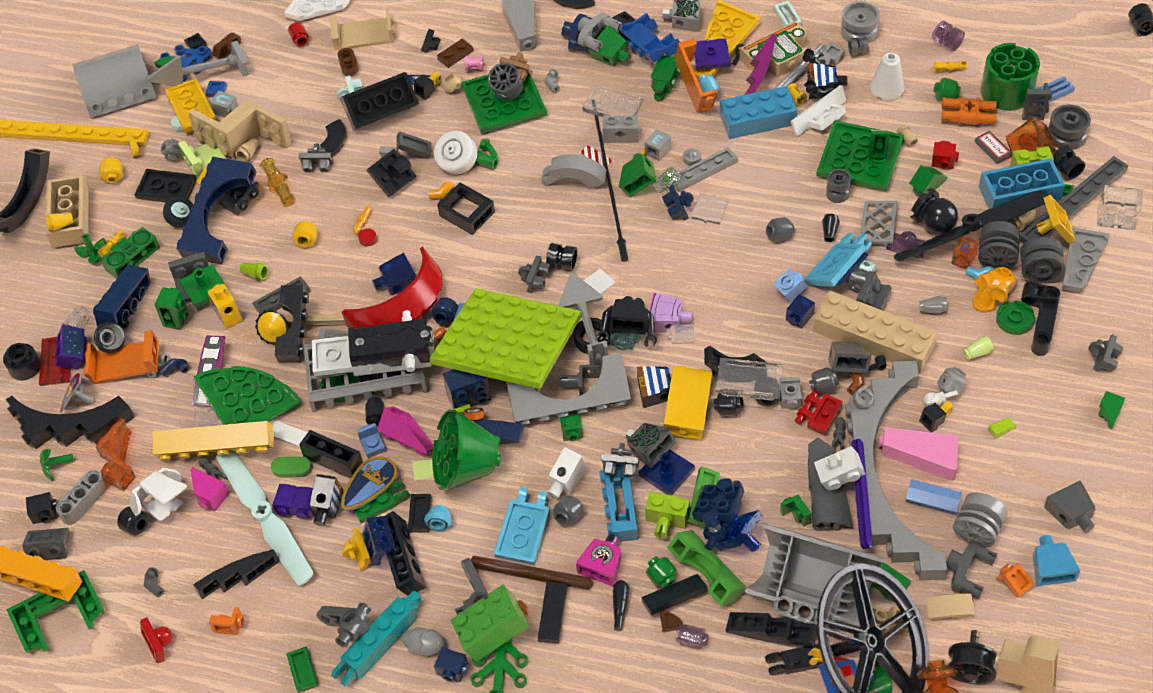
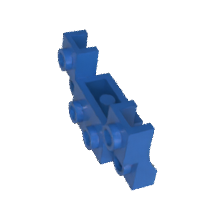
M647 13L631 23L622 24V28L619 31L628 41L627 45L632 51L635 49L639 57L643 56L646 60H650L653 63L664 54L669 57L675 54L678 43H680L679 39H675L671 33L660 41L653 33V30L658 25L653 18L650 19Z

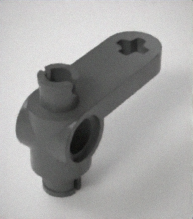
M469 558L462 560L461 565L475 592L463 601V606L455 609L456 615L483 597L485 599L489 598L488 592Z
M360 602L357 608L321 606L316 615L324 624L339 627L337 629L339 635L335 642L339 646L347 648L350 641L355 642L357 638L363 636L368 631L369 617L367 615L370 613L371 608L363 602Z

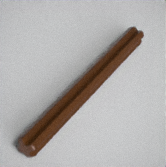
M476 555L471 558L473 566L477 569L545 582L566 583L567 586L586 590L590 589L592 583L590 577Z

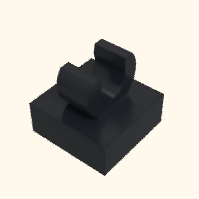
M428 29L421 51L427 53L429 47L437 51L441 39L433 37L434 30Z

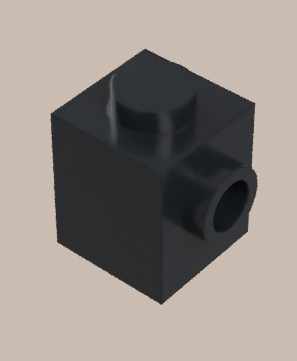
M50 492L26 497L27 515L33 524L46 523L57 519L56 506L58 500L54 499Z

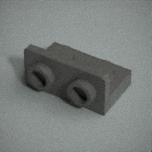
M1044 83L1043 89H1027L1022 120H1044L1045 113L1049 112L1048 100L1052 98V90L1049 89L1048 83Z
M869 271L856 300L883 310L892 289L891 285L881 284L877 273Z
M57 528L28 531L22 544L24 553L33 557L35 555L39 556L43 560L67 558L66 543L70 535L69 529Z

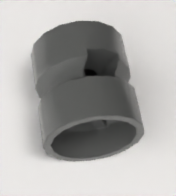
M834 169L829 172L826 188L828 200L834 203H842L849 198L851 184L849 172L843 169Z

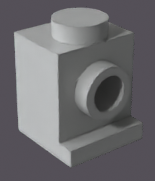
M799 377L779 378L781 409L801 407L802 397Z

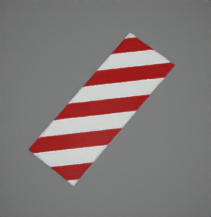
M586 146L580 152L604 167L602 153L590 146ZM606 156L607 164L609 165L613 160Z

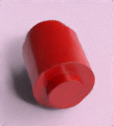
M300 22L292 23L288 27V33L293 43L300 47L306 45L309 37L303 24Z

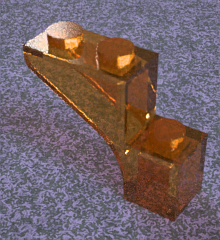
M120 418L111 427L110 431L99 440L95 447L100 457L108 461L100 471L105 482L124 492L136 476L131 466L124 463L131 432L127 427L126 421Z

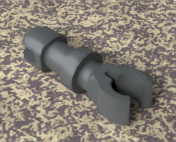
M842 417L837 418L835 421L836 430L833 432L834 440L831 444L834 449L840 444L841 450L845 449L843 439L845 438L844 429L846 426L845 419Z
M206 457L199 458L198 464L206 470L208 475L218 480V476L228 480L227 476L218 471L217 466L212 465Z

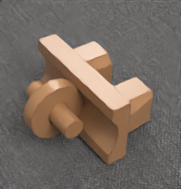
M518 52L516 56L511 55L510 59L501 57L499 60L500 63L514 65L523 82L527 75H532L530 65L527 64L528 60L523 58V53Z

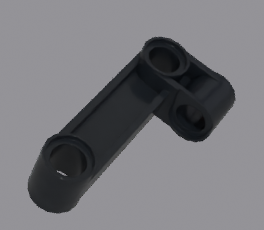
M1027 282L1023 286L1021 301L1029 306L1039 308L1031 351L1037 356H1044L1048 353L1052 341L1060 290L1055 286Z

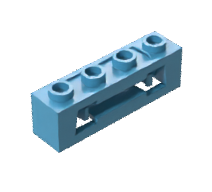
M616 466L615 475H605L604 470L599 471L601 483L605 482V488H602L603 500L608 502V505H604L605 516L610 517V523H607L608 534L615 535L619 539L618 542L638 540L630 478L623 476V466ZM623 479L622 492L625 513L619 514L618 521L614 488H620L621 480Z

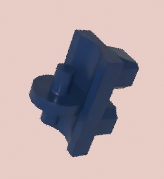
M673 185L668 187L670 192L662 196V199L667 207L675 204V206L667 209L672 220L681 216L683 220L688 219L689 217L684 206H691L694 200L692 193L681 191L679 196Z

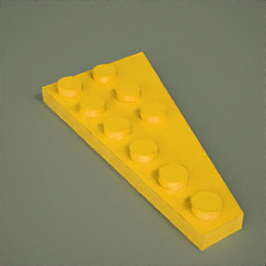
M717 0L716 8L713 11L704 40L726 38L729 57H731L737 50V45L742 44L760 23V17ZM695 66L693 71L696 78L703 74L715 76L721 68L696 70Z

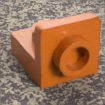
M1020 563L1014 565L1006 564L999 570L1000 574L996 577L997 581L1004 580L1016 597L1023 595L1035 584Z
M234 607L232 617L227 615H211L209 625L213 633L238 635L239 629L244 624V615L241 614L239 607Z

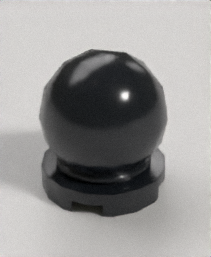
M933 188L927 189L928 193L925 196L920 195L911 209L914 214L910 218L917 223L923 222L925 228L934 234H942L953 229L959 218L956 206L948 199L939 198L940 194Z

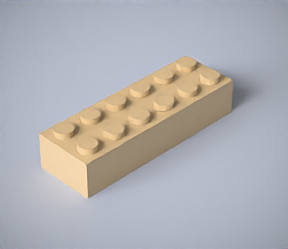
M829 291L814 317L813 332L838 342L858 343L871 355L876 357L884 355L885 360L889 362L917 361L918 373H921L935 346L938 333L935 330L833 291Z

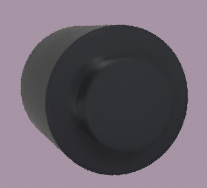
M371 397L365 404V418L368 425L373 423L377 427L379 425L383 410L385 409V404L381 398Z

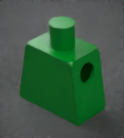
M609 25L597 37V40L603 43L602 48L598 52L588 48L591 58L611 66H616L620 60L628 63L631 59L626 40Z
M634 154L633 159L622 167L619 188L631 197L656 182L653 163L643 154Z

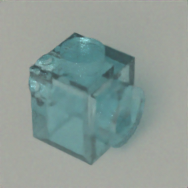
M611 332V345L619 350H633L635 344L639 343L641 334Z

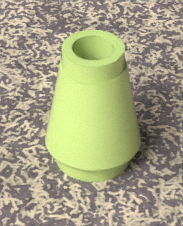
M980 336L963 350V354L967 360L990 354L994 347L987 336Z

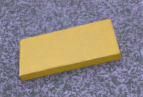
M197 79L165 89L166 96L184 133L193 131L189 112L192 109L217 121Z

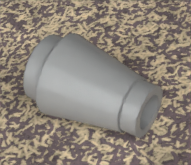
M941 295L919 301L920 312L935 314L948 312L947 298L941 297Z

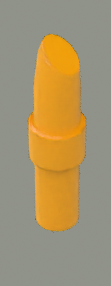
M366 206L358 217L353 228L355 235L365 225L372 211L371 207Z

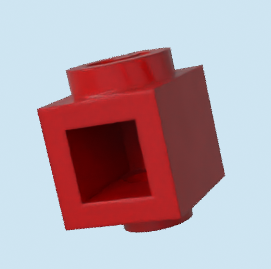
M949 141L934 142L931 167L953 169L954 162H958L959 158L956 144H952Z

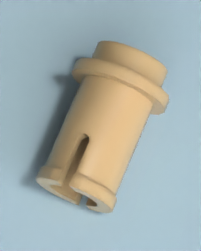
M902 125L897 129V133L904 135L903 140L909 147L917 144L918 139L910 132L908 126Z

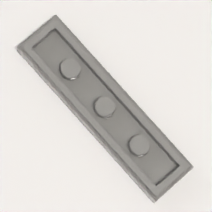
M727 147L670 176L669 182L680 192L737 163L738 157Z

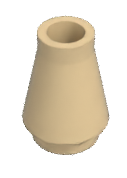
M251 138L248 142L237 147L236 157L242 162L249 161L259 146V142Z

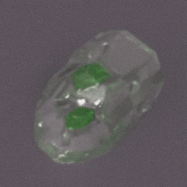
M669 167L656 176L657 181L652 185L659 193L666 195L670 192L668 187L673 185L675 188L679 184L681 179L680 170L677 167Z

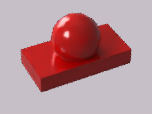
M148 617L141 619L140 631L155 662L158 664L165 661L163 647L170 644L172 640L171 630L165 626L153 629Z

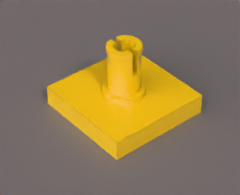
M1051 195L1044 197L1043 199L1050 218L1036 224L1040 234L1043 235L1055 229L1069 244L1076 241L1066 211Z

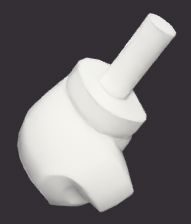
M957 390L945 394L943 391L927 393L923 398L925 406H930L933 403L941 406L947 402L946 398L958 395Z

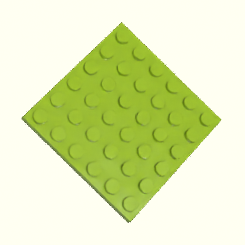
M475 288L431 355L430 364L541 389L579 322L581 311Z

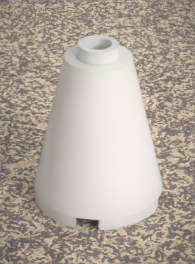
M887 53L882 57L870 84V91L876 98L878 96L883 101L897 100L905 91L900 57L895 53Z

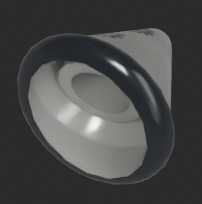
M104 322L94 332V342L102 352L115 353L125 343V332L115 322Z

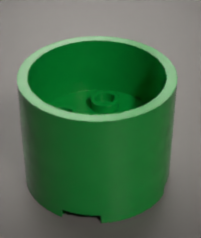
M1003 43L993 47L986 57L980 88L983 99L986 101H996V108L1001 110H1018L1023 108L1027 89H1035L1040 68V59L1035 51L1031 48L1026 49L1016 46V43Z

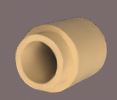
M1033 209L1010 220L1009 223L1015 225L1019 231H1022L1034 220L1036 211Z

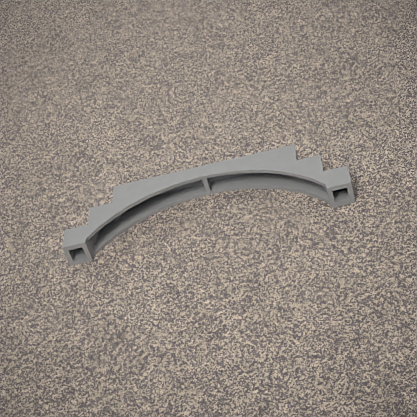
M893 361L892 369L888 371L889 378H872L870 386H867L874 395L872 405L865 409L858 408L853 402V396H849V402L845 404V415L849 416L847 432H851L849 447L852 440L861 439L863 442L873 545H886L887 555H891V563L914 562V571L918 573L919 581L945 580L947 573L945 551H938L922 541L897 517L882 493L875 472L873 444L877 430L889 409L911 388H917L919 380L917 361Z

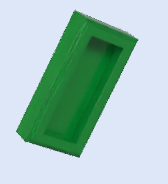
M307 646L286 653L297 693L318 687Z

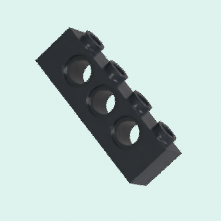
M394 511L376 520L396 588L406 596H409L413 591L419 592L426 588L405 520Z

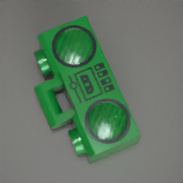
M141 227L137 231H133L128 239L123 237L110 248L111 252L105 254L101 262L105 271L117 279L127 265L138 266L158 250L160 246L156 236L144 227Z

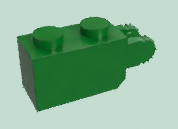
M663 55L657 60L651 74V88L655 92L654 100H663L665 95L670 94L672 88L676 87L677 76L681 74L675 62V57Z

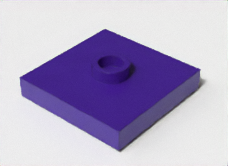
M726 38L696 41L697 46L694 54L696 70L730 67Z

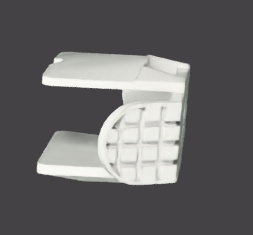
M162 468L141 481L139 486L132 490L129 506L134 515H139L141 507H143L158 521H162L170 515L171 511H176L181 507L183 501L175 498L187 488V485L181 482V474L173 469ZM149 495L154 497V500H151L149 503L143 501Z

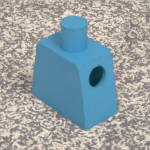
M1050 535L1040 537V546L1035 547L1033 553L1036 586L1077 581L1080 569L1067 545L1063 542L1054 544Z

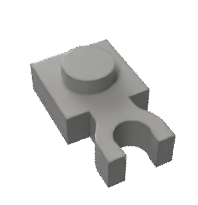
M830 42L821 52V57L818 59L827 65L830 63L835 65L845 54V49Z

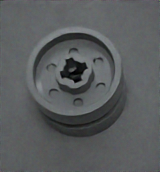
M499 63L490 70L488 83L499 99L507 101L515 99L520 95L523 89V80L514 65Z

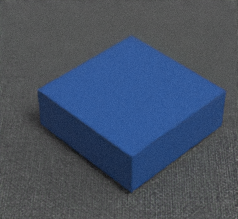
M209 81L206 96L214 97L218 91L225 93L226 81Z

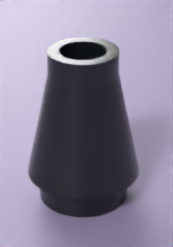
M826 214L822 219L824 241L826 242L835 241L840 224L839 217L836 214Z

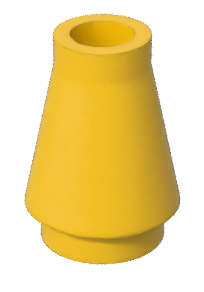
M71 213L49 214V216L45 217L48 231H56L74 223Z

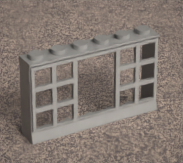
M312 343L303 345L309 403L312 412H317V401L325 400L328 407H333L335 398L345 397L346 403L351 404L354 402L353 395L364 393L365 399L368 400L373 397L372 392L383 390L384 395L390 397L392 396L391 388L403 387L404 393H410L411 385L422 383L423 392H427L424 368H419L420 372L405 374V370H401V375L388 378L387 372H383L382 379L349 384L347 372L314 376L312 375L311 366L313 365V360H311ZM344 375L345 385L330 386L329 377ZM325 378L326 388L314 390L313 380Z

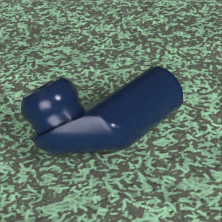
M172 358L159 371L164 376H167L173 369L186 372L189 369V365L184 359Z

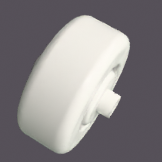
M461 131L445 133L438 139L434 148V158L437 165L449 174L458 175L467 172L472 168L477 159L478 152L474 140Z

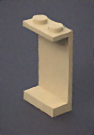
M385 8L386 18L339 25L336 15L330 16L334 51L343 48H358L394 42L393 35H396L395 26L391 25L394 24L393 14L389 13V8Z

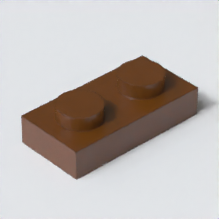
M462 38L439 53L437 60L447 68H450L474 51L473 46Z

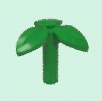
M83 234L82 239L85 246L74 247L75 252L82 258L89 257L88 262L90 264L99 262L101 256L97 254L106 244L105 238L100 239L93 246L89 235Z
M44 449L40 453L42 471L49 480L55 481L49 472L50 466L74 461L73 455L67 454L49 458L51 450Z

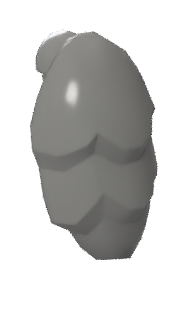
M417 627L401 634L402 643L412 654L428 657L440 653L442 647L446 648L444 637L433 629Z

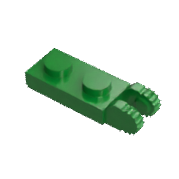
M402 481L394 483L371 502L354 509L353 511L360 523L385 513L406 501L410 497L408 490L399 492L404 489V483Z

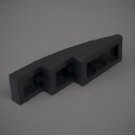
M274 549L256 553L210 573L194 583L193 586L203 600L219 587L225 593L240 581L247 586L280 561Z
M730 612L725 631L730 634L766 642L814 647L817 626L815 623H795L792 618H772L770 613Z

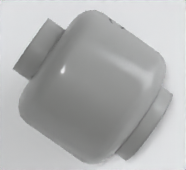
M957 367L946 368L937 381L940 387L939 391H943L945 394L957 390L959 395L967 384L966 374Z

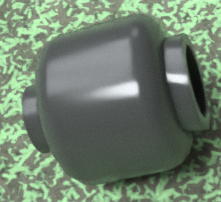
M786 217L772 219L766 226L767 237L776 243L790 240L794 232L793 223Z
M828 367L813 372L811 375L812 380L809 381L812 391H817L821 396L835 391L839 384L835 371Z
M573 496L561 498L553 509L554 518L557 523L563 526L575 524L583 514V506L580 500Z

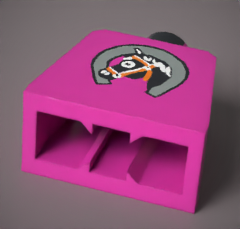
M608 534L605 542L593 539L576 562L577 573L613 587L622 559L621 548L616 546L619 539L612 534Z

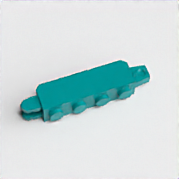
M413 591L406 598L403 597L401 599L398 596L369 626L368 631L340 657V663L331 672V676L337 679L347 669L348 672L341 680V684L344 687L348 686L356 677L358 679L363 678L401 637V634L407 631L415 622L417 606L422 601L421 595Z

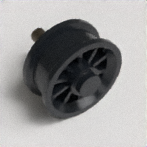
M971 630L970 642L953 644L948 650L951 662L947 665V674L959 682L981 685L996 679V670L993 667L997 652L991 647L979 643L980 632L978 630Z

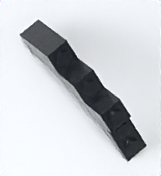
M12 395L6 399L9 405L7 408L12 417L17 416L19 418L17 421L21 425L20 429L23 433L21 438L27 445L32 444L35 449L51 438H54L57 443L62 442L67 447L81 436H84L88 441L91 439L97 445L135 418L130 406L120 396L96 408L71 414L40 412L25 406Z

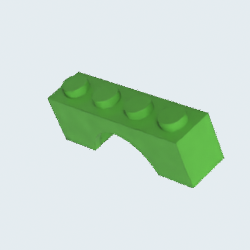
M693 530L677 532L667 547L680 562L689 564L704 574L710 584L709 594L721 606L736 603L745 591L746 586L713 551L705 548V543Z

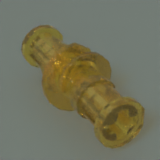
M273 158L262 160L260 168L265 171L268 178L267 185L269 191L279 196L282 206L288 207L296 201V197L294 194H291L286 184L288 176L280 173L279 169L275 166Z

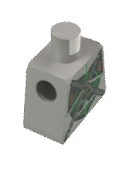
M674 0L673 9H663L662 17L663 19H672V27L674 29L699 32L700 0Z

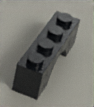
M281 285L279 303L284 311L293 315V322L285 334L276 338L275 357L278 362H301V357L304 356L303 338H306L304 322L308 319L306 303H309V292H306L303 285Z

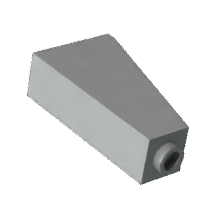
M501 0L502 12L520 52L536 48L534 0Z

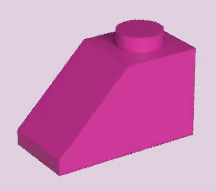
M192 467L190 471L198 505L204 509L209 508L216 511L229 494L226 484Z

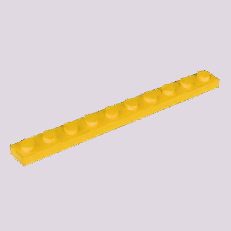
M0 120V137L113 145H129L128 140L135 139L138 146L145 147L150 135L148 129Z

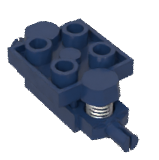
M723 478L716 485H705L692 512L693 518L695 520H703L705 526L703 535L708 540L705 548L709 551L714 549L717 541L724 540L726 534H730L742 507L741 500L745 491L743 485L738 480L732 481L730 478Z

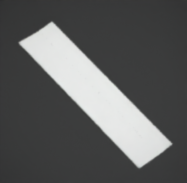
M274 419L270 421L273 424L274 437L298 446L308 433Z

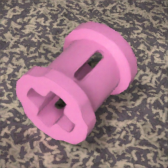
M465 56L466 71L470 69H480V71H483V56L476 58Z

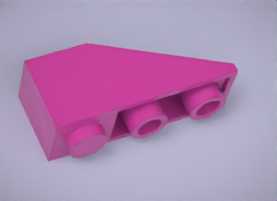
M394 406L383 410L377 428L378 431L383 433V436L400 441L401 445L416 449L417 453L422 455L433 452L432 442L409 413Z

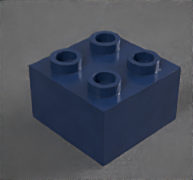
M455 369L443 373L446 394L453 409L468 404L470 407L491 400L487 377Z

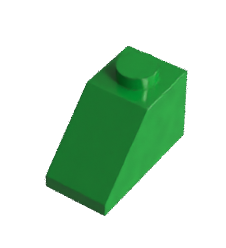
M870 130L869 158L887 159L890 139L889 130Z
M920 165L909 184L914 187L913 190L922 195L923 193H928L927 189L933 188L936 190L948 177L935 168Z

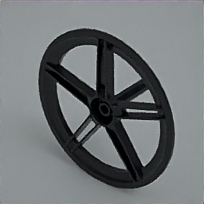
M854 564L836 572L826 584L819 601L817 637L824 665L837 690L840 693H867L875 661L877 660L901 689V693H923L929 666V645L922 617L910 594L895 577L874 565ZM849 582H851L860 629L828 621L835 596ZM866 582L872 583L886 592L900 610L898 614L879 626L876 625ZM902 616L904 617L903 621L885 633L884 628ZM906 624L912 645L910 676H908L886 646V640ZM828 627L852 633L853 637L829 630ZM829 637L842 640L843 642L830 645ZM860 651L853 688H851L840 673L833 655L841 656Z

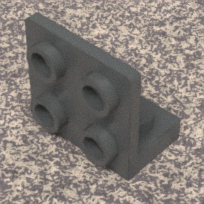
M204 252L168 262L176 289L181 291L185 302L190 299L179 280L193 274L194 270L198 268L203 269L209 266Z

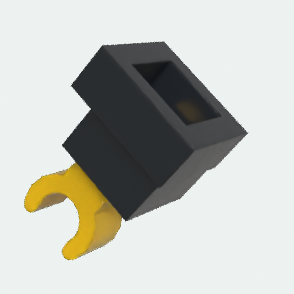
M435 71L430 77L423 74L414 79L415 94L424 100L429 98L430 93L434 91V85L441 83V80L438 79L441 74Z
M949 401L945 402L941 407L933 403L923 408L919 421L932 433L937 430L939 425L944 423L945 417L952 413L950 409L954 406Z

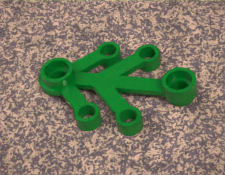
M511 638L494 650L496 651V657L486 666H484L485 658L494 651L483 657L481 662H476L472 659L475 667L484 666L480 671L471 675L470 681L472 686H482L484 678L494 671L493 689L489 693H504L502 691L504 670L513 679L515 687H525L527 684L526 676L519 673L504 657L506 650L515 659V664L518 668H525L528 665L527 656L520 653L511 644ZM519 659H525L523 663L518 662ZM477 677L481 679L479 682L473 681ZM519 678L524 680L522 683L516 682Z

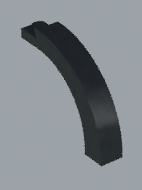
M36 148L25 151L23 171L17 190L8 205L0 212V232L10 233L17 229L34 209L45 184L50 151Z

